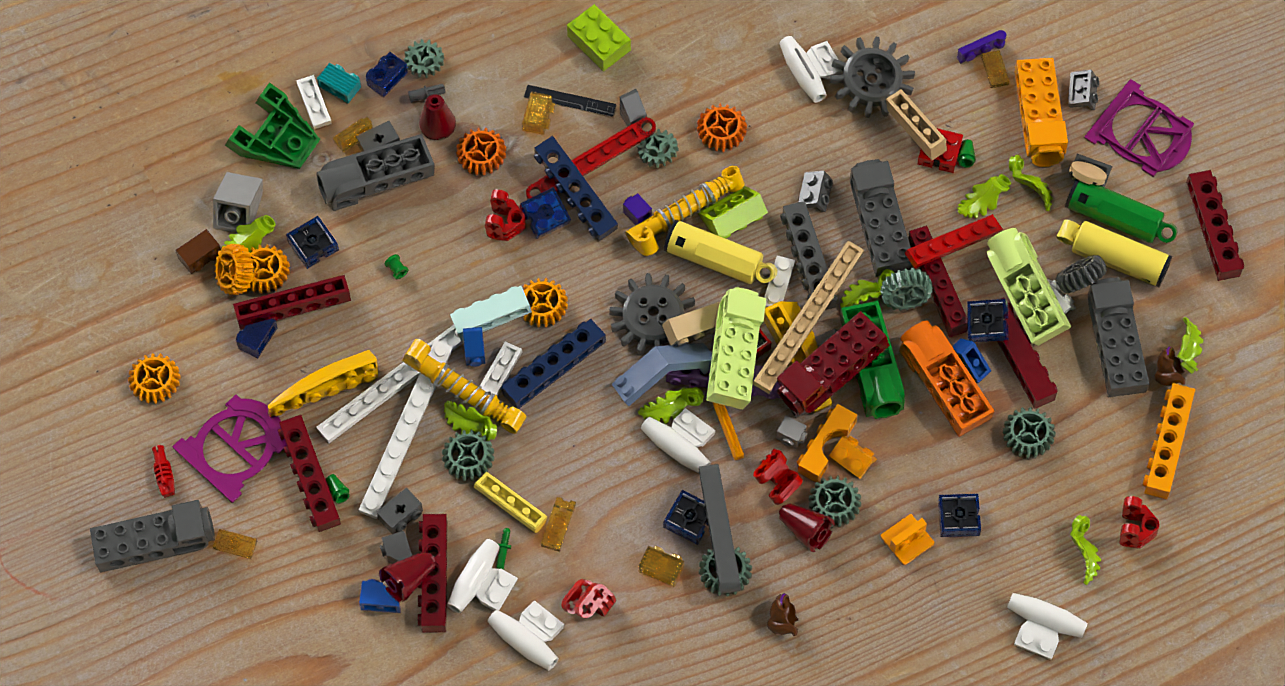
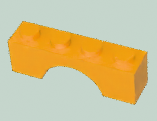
M839 404L834 409L831 408L826 416L827 421L825 424L821 423L817 429L816 434L818 435L815 439L809 441L806 454H801L797 461L798 473L814 482H819L828 468V459L822 450L824 444L835 437H848L857 423L858 415Z

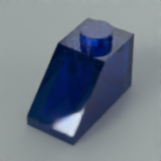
M272 318L246 325L243 331H239L236 336L238 349L258 359L278 329L276 320Z

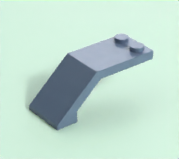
M691 343L682 346H655L623 375L619 376L612 383V386L623 401L630 406L670 371L700 369L705 375L710 371L712 352L704 343Z

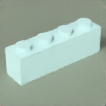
M514 286L506 292L494 294L484 301H476L467 308H459L450 316L462 341L464 340V328L482 327L484 332L529 314L532 311L522 286Z

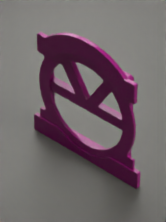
M1130 79L1084 138L1094 145L1097 142L1103 145L1108 143L1120 156L1131 162L1142 164L1143 167L1141 169L1154 177L1157 172L1166 171L1177 166L1186 157L1192 142L1191 128L1194 126V123L1183 116L1181 118L1177 117L1172 110L1161 102L1144 96V92L1139 89L1141 85ZM1132 105H1145L1154 108L1155 110L1126 147L1121 146L1116 140L1112 129L1116 114L1120 110ZM1162 113L1170 121L1172 128L1152 126V124ZM1148 133L1173 135V142L1165 152L1159 154ZM1142 139L1150 156L1136 155L1131 151Z
M237 394L225 404L226 410L212 416L201 427L196 438L190 436L186 441L181 438L172 446L175 451L231 503L242 495L240 492L244 487L242 482L259 473L267 465L275 452L279 454L287 446L285 440L281 441L277 431L281 429L279 416L274 415L270 417L268 405L253 399H241ZM237 417L232 436L218 425L219 422L227 418ZM247 417L257 421L265 431L263 436L238 442L245 418ZM213 430L252 467L235 474H225L211 468L203 454L204 441L208 433ZM266 443L264 453L259 460H256L244 449Z

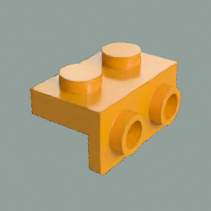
M841 437L829 456L861 479L870 465L876 462L877 458L873 456V451L859 446V441L854 437Z

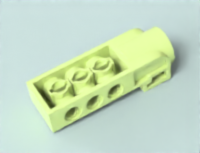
M1010 228L989 239L987 242L990 248L987 251L989 260L1031 343L1039 346L1071 328L1037 260L1038 256L1028 236L1018 232L1016 228Z
M735 287L726 291V294L721 299L717 313L706 401L742 410L751 401L759 328L764 321L766 298L759 297L757 292Z

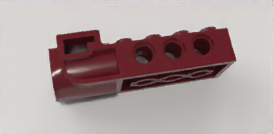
M860 311L801 363L795 361L777 377L780 386L777 389L778 395L796 415H801L804 411L807 413L813 412L890 346L886 334Z

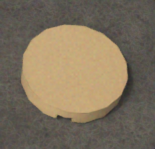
M1082 161L1073 162L1069 170L1070 173L1073 172L1074 178L1086 184L1095 182L1097 186L1104 184L1107 178L1106 173L1102 169Z

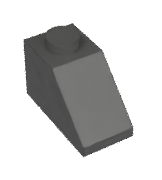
M637 89L620 96V115L627 127L647 117Z
M405 531L382 537L381 553L383 557L387 556L389 563L393 564L412 556Z

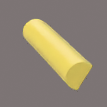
M487 471L474 484V488L534 533L539 532L546 523L547 516Z

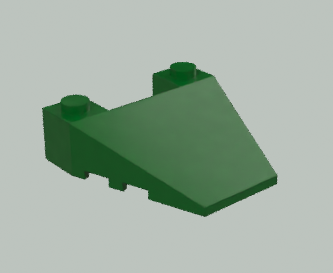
M269 82L257 99L256 104L270 113V115L255 135L238 125L225 146L241 157L300 169L321 139L307 121L303 120L297 108L293 107L288 100L287 95Z

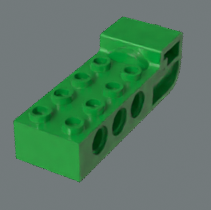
M874 301L841 308L840 321L842 327L861 311L886 334L890 345L856 374L860 388V398L866 417L873 416L875 419L898 415L901 410H904V388L879 302Z

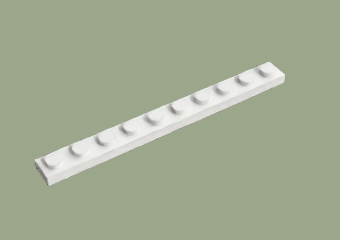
M452 325L428 343V345L432 348L434 341L438 340L453 346V350H455L464 343V340H460L455 325ZM404 362L318 425L316 427L317 431L328 443H331L419 377L420 372Z
M435 340L429 356L440 363H447L453 346ZM421 373L359 508L360 513L377 519V511L382 508L436 388L431 383V380Z

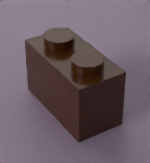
M207 229L176 249L178 259L190 274L200 271L205 264L216 260V257L219 256L218 252L221 251L219 243Z

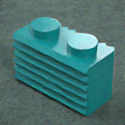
M328 63L324 71L317 78L320 88L340 98L347 104H349L361 88L360 78L354 73L349 74L345 72L344 68L338 64Z

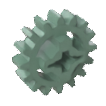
M421 39L420 44L414 41V47L408 46V51H405L404 61L407 70H411L412 75L418 73L420 78L422 74H425V77L428 78L430 73L433 76L435 75V70L441 71L440 66H444V53H442V48L438 47L436 42L431 44V41L428 40L427 43H424L423 39Z
M657 129V133L640 142V145L637 146L639 157L642 158L643 163L648 162L649 167L655 164L656 168L659 167V164L666 166L667 161L672 163L671 157H677L676 151H679L677 140L673 134L670 133L668 135L667 130L661 133L660 129Z

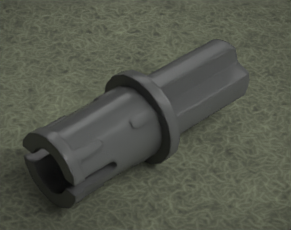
M443 84L427 88L425 85L424 88L408 91L410 102L413 103L427 99L433 94H445L446 91Z

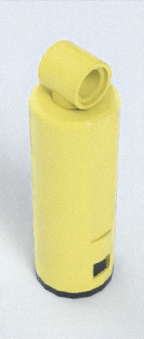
M679 220L673 222L664 244L665 252L747 284H752L756 278L761 283H768L777 276L775 265L762 262L763 254L761 252ZM764 268L770 270L769 278L763 276L762 270Z
M1064 220L1056 236L1059 241L1073 245V253L1085 258L1099 255L1107 267L1160 288L1173 257L1087 221H1084L1080 226L1071 220Z

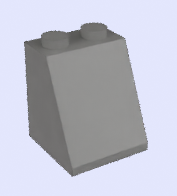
M226 172L213 198V228L237 233L236 227L238 225L251 224L255 220L262 198L263 179Z

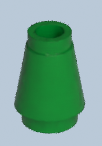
M965 139L962 141L957 158L961 167H972L976 161L972 140Z
M331 474L325 479L333 501L343 503L350 497L349 489L335 474Z

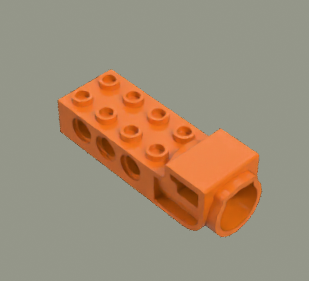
M927 320L922 321L908 329L901 336L902 344L899 352L912 372H917L958 437L992 419L995 412L938 326H932Z

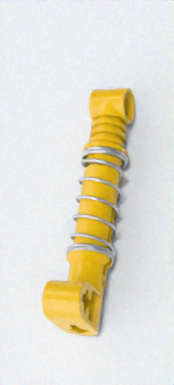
M737 166L725 168L720 177L700 184V191L698 189L695 191L691 190V193L687 196L682 195V199L674 200V203L670 206L665 205L666 208L663 210H656L653 216L627 230L625 233L631 245L644 256L657 252L659 247L654 236L662 231H669L675 220L683 222L684 218H691L694 212L700 213L701 208H708L709 203L715 204L724 193L726 194L728 191L736 192L744 187L745 183Z
M420 339L413 341L405 353L402 362L429 378L435 386H442L446 389V392L450 391L453 393L455 398L459 397L464 400V404L469 403L474 408L479 406V413L481 415L489 417L492 415V419L497 418V422L501 421L500 425L506 431L517 434L527 418L521 410L515 407L508 409V405L503 406L504 403H499L500 400L497 395L491 393V391L485 394L486 391L482 389V385L476 386L473 384V380L465 379L464 374H457L455 369L451 370L448 368L449 365L445 362L440 363L429 356L431 348L427 343Z

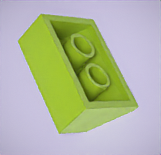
M744 186L741 190L733 192L718 200L715 204L709 205L708 208L700 210L698 215L712 234L726 239L731 236V233L746 228L747 224L762 219L763 215L767 214L768 211L760 193Z

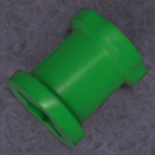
M398 254L390 256L384 263L393 272V277L396 280L403 278L409 271L408 267L401 263Z

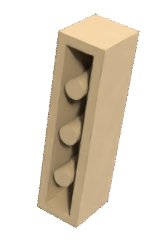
M902 89L886 99L888 112L931 160L947 151L945 137Z
M720 302L673 317L662 324L670 345L678 344V346H682L688 343L689 339L699 340L709 332L711 335L715 334Z

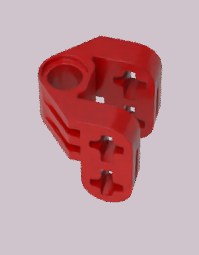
M500 189L493 190L490 199L492 211L496 214L508 216L507 224H504L503 218L498 215H487L485 222L486 234L491 239L509 241L525 230V216L513 199H509V194L506 191Z
M773 449L771 455L768 454L766 460L763 459L761 465L753 473L759 484H764L771 480L776 485L769 494L770 499L775 505L785 502L803 482V479L796 471L788 468L786 464L787 458L782 451Z
M1135 496L1125 497L1122 517L1128 520L1141 521V526L1123 524L1119 543L1124 547L1141 549L1157 536L1160 526L1159 520L1146 505H1142L1141 498ZM1151 525L1154 529L1148 530L1145 526Z
M580 579L563 598L561 605L565 612L577 614L582 618H589L595 612L605 617L617 600L614 594L603 584ZM582 586H585L586 589L584 593L582 592ZM570 601H573L574 608H570ZM586 605L587 612H583L582 607Z

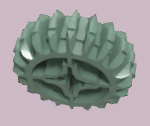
M905 268L904 271L898 270L897 273H891V276H887L886 280L882 282V300L887 304V307H892L893 310L899 309L901 311L906 309L908 311L910 308L915 309L916 306H922V303H926L927 299L931 298L933 289L931 279L926 275V272H921L920 269L916 271L914 268L910 270Z
M1022 407L1020 412L1015 410L1013 415L1008 416V421L1004 422L1005 428H1003L1002 433L1005 435L1003 439L1008 441L1007 448L1013 447L1012 453L1019 451V457L1024 453L1027 459L1030 457V454L1036 458L1038 453L1043 455L1045 450L1048 451L1051 447L1050 445L1054 443L1056 432L1053 430L1055 426L1050 424L1052 421L1051 417L1045 418L1046 412L1039 414V408L1034 412L1031 407L1028 408V411ZM1018 424L1020 432L1018 435H1015L1014 427ZM1040 430H1043L1044 438L1040 441L1038 434Z
M471 429L469 434H466V431L463 430L462 435L456 432L455 438L449 437L450 443L445 442L444 447L446 449L442 450V455H444L442 462L445 463V469H449L450 475L455 474L457 479L463 476L464 481H466L467 477H470L473 481L474 476L477 475L478 478H481V472H488L487 468H491V462L494 461V448H491V441H486V435L481 437L480 432L474 435V431ZM457 449L459 456L458 460L455 462L452 457L455 450ZM480 449H482L484 452V456L481 461L478 460L477 454H479L478 451Z
M830 475L828 476V481L822 478L821 484L816 482L815 488H811L810 493L812 495H809L808 498L810 501L809 508L812 511L831 517L840 528L842 522L847 525L849 524V519H855L854 514H859L858 508L861 507V502L859 501L861 495L857 494L858 487L853 488V481L847 484L846 477L840 480L839 475L836 476V479H832ZM821 495L824 497V500L826 501L824 508L821 506L819 502V498ZM845 495L850 499L851 504L849 507L843 501ZM831 500H838V503L836 501L831 503Z
M737 547L734 551L736 562L742 570L741 574L739 573L742 591L744 590L743 585H748V579L752 577L750 572L752 565H749L750 558H745L746 552L740 553V548ZM708 549V555L703 554V561L699 562V567H701L699 574L702 575L700 580L705 582V588L711 587L712 593L718 590V595L721 596L718 578L715 579L709 571L710 566L716 571L713 551Z

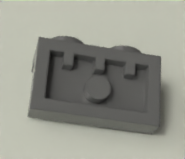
M1092 70L1071 72L1068 97L1070 108L1089 106L1091 110H1095L1096 103H1098L1097 87H1099V78Z

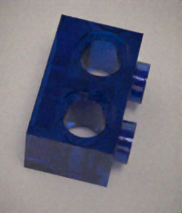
M389 52L386 56H382L378 64L367 72V86L384 98L408 73L407 64Z

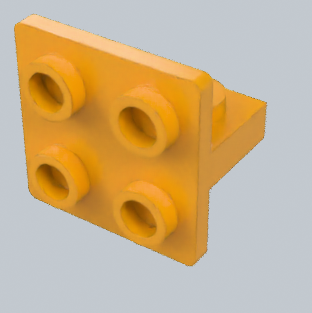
M909 514L881 534V539L903 565H907L935 543L926 532L927 523L921 518L917 521L912 514Z

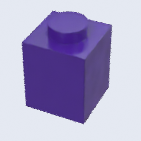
M638 193L633 197H628L623 203V213L635 225L652 216V208Z

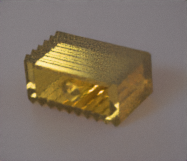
M533 91L530 93L522 122V131L545 135L546 129L549 130L551 119H549L550 113L553 114L555 110V103H553L551 95L534 93Z
M648 546L639 564V572L675 587L683 571L685 561L677 554L672 553L669 555L664 553V550L658 546L653 548Z

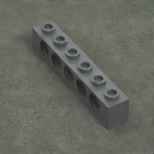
M802 201L783 206V213L780 214L782 224H786V237L788 241L792 242L791 252L793 257H797V270L799 274L802 273V285L804 290L808 291V300L828 269L806 203ZM794 223H800L801 225L795 226ZM805 239L806 242H800L799 240ZM809 255L812 258L807 259L804 256ZM810 272H816L817 274L811 275ZM836 295L826 310L837 307L838 299Z

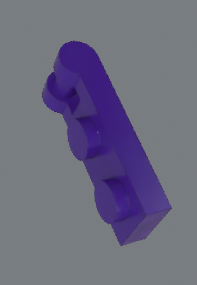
M998 30L959 48L957 54L960 64L965 61L969 62L980 54L989 53L994 48H1003L1007 36L1006 32Z

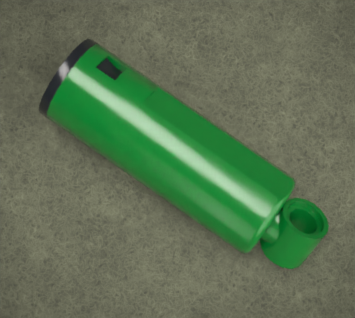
M1076 179L1065 203V208L1150 244L1153 243L1156 237L1162 242H1171L1178 234L1177 227L1174 224L1163 222L1164 212L1103 186H1097L1096 183L1086 184ZM1164 228L1172 230L1173 234L1171 237L1167 238L1163 235Z

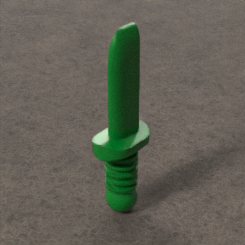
M509 528L503 529L501 544L497 543L500 546L497 569L504 570L507 550L511 549L512 546L508 545L511 532Z

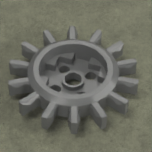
M877 36L872 43V48H865L861 37L857 38L856 47L858 51L855 53L844 45L841 48V53L848 59L847 62L833 59L831 65L843 71L842 75H831L830 77L831 84L843 83L844 88L836 92V99L838 100L849 95L853 99L848 108L850 112L856 108L858 103L866 105V118L870 117L873 111L872 106H880L883 116H888L886 99L900 89L907 95H911L914 89L902 83L903 79H914L915 71H902L901 66L905 65L910 58L908 54L896 60L892 54L895 52L897 44L893 42L888 50L884 51L879 49L880 38ZM875 69H879L881 72L877 73ZM857 72H862L863 76H859ZM872 75L877 81L870 83L867 77ZM882 85L885 89H880L879 86Z
M646 273V286L639 288L633 279H629L628 287L632 291L629 296L618 290L615 292V298L624 303V306L610 307L609 315L622 316L623 320L611 324L612 332L623 329L627 330L628 333L621 339L623 347L628 345L633 339L639 341L637 345L638 355H642L646 344L661 346L663 343H669L662 324L668 319L685 314L684 309L695 306L694 297L683 301L680 300L679 296L685 291L683 283L678 285L673 291L667 288L669 285V275L665 274L661 285H652V277L650 273ZM641 301H646L647 303H646V304H641L640 302H641ZM660 301H666L665 304H661V303H659V302H660ZM656 309L659 313L656 316H650L648 311ZM664 317L666 321H660V318ZM646 318L647 321L643 322L640 319Z

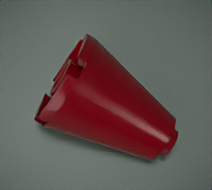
M437 94L430 95L426 99L419 119V127L422 134L432 140L448 138L456 127L454 114L444 99Z
M791 503L783 505L779 511V519L809 551L814 553L816 552L814 549L818 548L820 550L829 540L832 534L830 530L831 524L835 525L834 519Z
M424 551L380 569V580L382 583L386 582L388 587L385 589L392 598L398 602H404L435 568V558L431 553Z

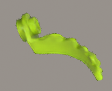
M1020 155L1011 156L1009 159V170L1013 171L1012 176L1015 181L1034 189L1042 197L1046 211H1049L1053 197L1050 195L1052 191L1046 188L1048 184L1042 182L1040 177L1022 174L1024 160L1021 159Z
M999 174V176L990 177L986 183L974 185L972 187L974 193H967L965 197L968 200H961L962 204H958V213L969 218L973 216L978 218V212L986 216L987 208L990 210L996 209L999 194L1010 189V179L1003 174Z
M264 215L255 219L251 224L238 225L236 227L238 234H230L229 238L231 241H225L224 244L244 245L251 253V248L258 249L263 237L274 230L275 221L270 216Z
M885 269L875 283L861 279L857 281L859 285L850 284L851 291L845 290L844 294L846 296L841 297L843 303H840L841 308L858 305L861 300L865 302L869 297L878 298L881 295L882 282L886 280L887 276H891V273L895 272Z
M1184 317L1182 320L1187 326L1186 334L1182 338L1181 350L1177 357L1183 361L1180 365L1193 374L1199 370L1196 367L1198 363L1193 359L1202 353V348L1199 344H1202L1204 340L1199 336L1201 331L1198 330V327L1189 321L1187 317Z
M682 387L678 391L669 390L665 393V398H656L657 403L649 402V406L645 404L643 407H640L638 414L643 419L652 417L659 422L662 418L663 422L667 424L670 417L674 420L687 405L699 406L703 402L704 394L697 387Z
M448 400L444 403V417L448 419L447 424L454 422L452 427L454 431L461 429V434L463 430L466 431V434H469L472 429L474 434L480 432L482 436L486 435V441L496 438L497 426L492 424L490 417L481 415L474 407H469L466 410L462 404L457 406L455 402Z
M1079 515L1072 523L1073 529L1070 535L1084 557L1086 575L1083 583L1087 585L1090 581H1093V576L1096 577L1098 575L1096 570H1100V566L1097 562H1101V558L1096 554L1098 552L1097 547L1084 538L1085 532L1090 527V519L1087 516Z

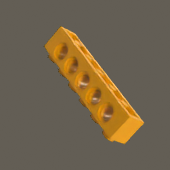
M1173 383L1171 389L1166 390L1164 400H1167V404L1162 406L1160 417L1163 420L1162 423H1158L1155 433L1159 435L1158 440L1153 441L1151 449L1154 452V456L1149 458L1147 469H1150L1149 475L1145 474L1142 486L1146 487L1144 494L1168 499L1193 402L1194 388ZM1173 404H1177L1181 408H1175ZM1168 421H1173L1176 425H1170ZM1164 438H1169L1172 442L1168 443ZM1164 455L1168 458V460H1163L1160 458V456ZM1155 473H1161L1164 477H1158Z

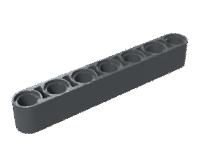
M719 464L699 466V476L720 593L741 591Z

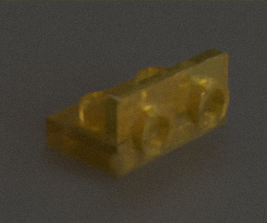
M368 117L361 118L334 136L333 141L345 152L357 144V135L373 128L372 121Z

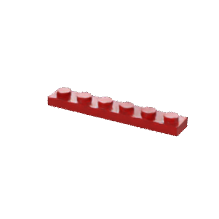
M992 214L906 250L905 255L913 267L917 268L1000 233L1003 228Z

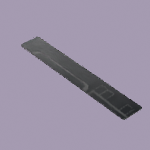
M527 85L524 94L525 98L607 116H613L616 108L614 103Z

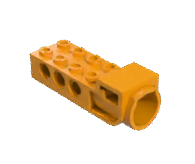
M1054 59L1016 60L1014 73L1027 157H1031L1032 163L1039 167L1057 165L1064 159L1068 138L1065 121L1062 118Z

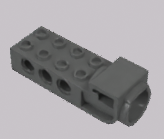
M420 134L330 161L322 167L321 171L316 172V176L325 204L331 203L333 211L358 204V199L432 177L434 176L435 164L423 135Z
M875 159L857 163L851 168L850 184L875 277L880 276L885 269H890L895 273L898 270L904 271L905 268L907 270L912 269L913 265L905 255L906 250L911 247L894 191V180L889 162Z
M1120 277L1098 280L1090 286L1088 306L1108 398L1146 393L1149 380L1133 312L1134 301L1129 280L1122 281Z
M199 500L172 505V510L90 528L95 564L100 573L202 550L208 546V542L215 541L214 527L209 508H202Z

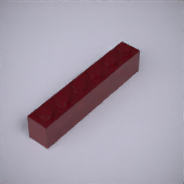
M1004 297L994 301L1003 302L1005 305L1006 337H995L1033 408L1036 409L1055 401L1058 392L1057 386L1054 382L1050 381L1048 370L1040 363V356L1036 350H1033L1028 335L1024 334L1021 321L1014 316L1012 305L1009 302L1007 303Z

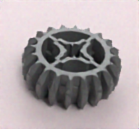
M1099 255L1083 258L1061 270L1056 277L1057 284L1063 293H1071L1086 288L1106 274V264Z

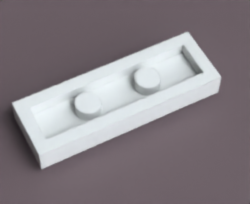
M314 75L296 80L313 128L317 129L332 124Z
M781 256L776 257L774 265L777 268V276L768 284L764 297L766 298L765 308L784 301L795 260Z
M504 342L481 383L482 389L486 391L485 394L491 391V393L499 395L503 383L508 379L522 354L521 348Z

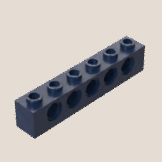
M553 135L534 147L535 155L533 156L538 164L542 163L544 165L546 175L550 179L553 178L555 180L557 190L561 194L564 193L566 195L568 205L572 209L575 207L578 212V218L582 223L586 222L589 226L588 231L593 238L597 237L601 241L618 229L616 220ZM550 157H556L558 161L555 163H550L548 159ZM565 171L569 175L562 178L559 176V173ZM572 186H577L579 191L574 193L569 189ZM583 201L590 202L588 207H582L580 204ZM597 215L601 217V220L594 222L591 218Z
M592 319L580 323L577 329L572 333H567L561 342L550 346L544 355L537 356L532 364L521 368L515 377L507 379L502 386L503 396L513 407L520 409L606 343V334ZM584 338L587 341L579 342L578 340ZM565 350H571L572 352L569 353V354H566V353H564L563 351H565ZM551 361H556V362H557V364H555V365H550V364H548V363L551 362ZM537 372L542 373L541 376H534ZM520 384H527V385H528V386L525 387V388L519 387Z

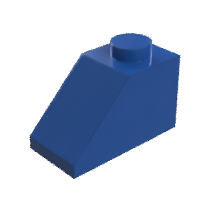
M482 327L464 328L463 338L466 366L477 367L481 364H486Z
M960 338L952 346L976 383H979L991 372L975 342Z
M375 579L362 581L359 601L361 610L401 613L400 603L391 597L382 582Z

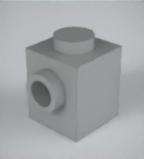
M785 416L777 430L776 439L782 441L787 447L797 449L799 444H803L807 438L806 425Z

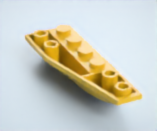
M780 301L765 308L764 322L777 345L801 311L797 302ZM813 330L788 366L792 365L795 361L801 363L818 348ZM831 397L814 412L816 413L831 406Z
M367 350L313 372L273 400L268 405L269 416H280L290 409H299L309 402L315 403L328 395L334 396L342 390L353 389L358 384L374 381L378 377L376 357L370 350Z

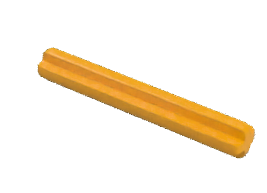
M712 402L734 460L743 459L744 453L726 406Z

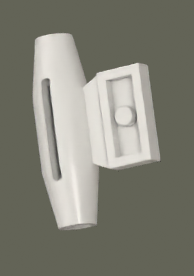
M792 36L783 38L779 43L786 63L800 87L813 102L822 101L827 94L821 78L830 79L831 75L843 74L842 70L831 66L833 59L838 60L828 41L812 46L806 53Z
M686 408L673 420L672 427L652 417H648L643 422L641 430L657 447L680 464L699 473V466L711 464L697 447H703L715 435V430Z
M486 539L471 556L457 579L447 606L452 611L461 613L475 596L481 604L491 610H500L518 578L503 569L492 568L500 548L493 540Z
M1013 593L1007 606L1008 609L1027 620L1021 625L1014 645L1049 660H1052L1058 645V633L1082 638L1088 624L1067 610L1025 595Z
M533 601L521 613L519 621L499 610L491 614L488 619L490 626L505 642L525 658L548 671L556 665L559 658L545 642L551 641L564 628V623L540 604Z

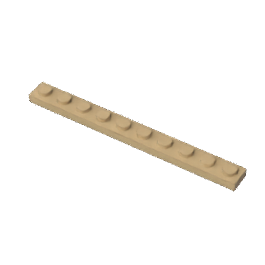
M847 241L753 381V385L770 394L778 382L777 377L786 370L864 252L862 248Z

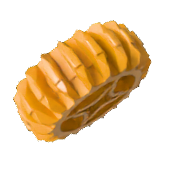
M226 245L222 247V250L218 252L219 256L216 257L217 263L214 264L216 266L214 271L216 273L215 279L218 280L217 285L220 286L221 291H224L225 294L239 295L247 292V289L251 286L250 283L253 282L252 276L255 275L253 273L255 268L253 266L254 259H251L252 254L244 245Z
M259 244L256 250L252 247L251 259H254L253 265H255V269L253 272L255 275L252 276L253 282L250 283V288L253 292L258 289L260 294L263 293V290H266L269 294L272 288L277 291V285L283 287V281H287V275L290 274L288 269L290 264L287 261V256L283 255L281 249L277 251L275 246L270 249L268 244L265 248H262ZM278 263V271L274 273L273 269L275 268V265Z
M538 278L536 283L530 280V286L524 284L523 291L527 300L531 297L534 302L531 307L532 312L523 316L525 322L529 320L531 326L537 323L538 328L541 324H544L547 328L548 323L554 326L555 320L560 321L561 316H565V310L568 308V297L566 296V291L561 289L560 283L555 285L554 280L549 283L547 278L544 281ZM554 297L558 301L555 308L552 307L551 303Z
M152 353L150 358L144 355L143 361L138 359V365L132 364L133 370H129V387L133 391V395L135 397L138 396L141 401L145 399L146 403L149 404L153 400L157 404L158 400L161 399L164 402V397L167 396L171 399V392L176 393V387H180V382L178 381L181 379L179 368L173 360L170 361L168 356L163 358V355L160 353L158 357H155V354ZM145 372L146 376L142 379L143 381L139 384L140 378ZM169 374L168 381L165 384H163V380L166 378V375Z

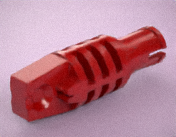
M157 445L158 450H156V446L152 448L155 459L153 468L160 492L166 498L175 495L174 477L171 464L166 459L164 446Z

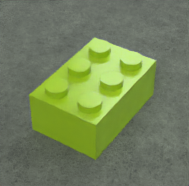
M595 4L567 24V36L603 72L631 51V39Z

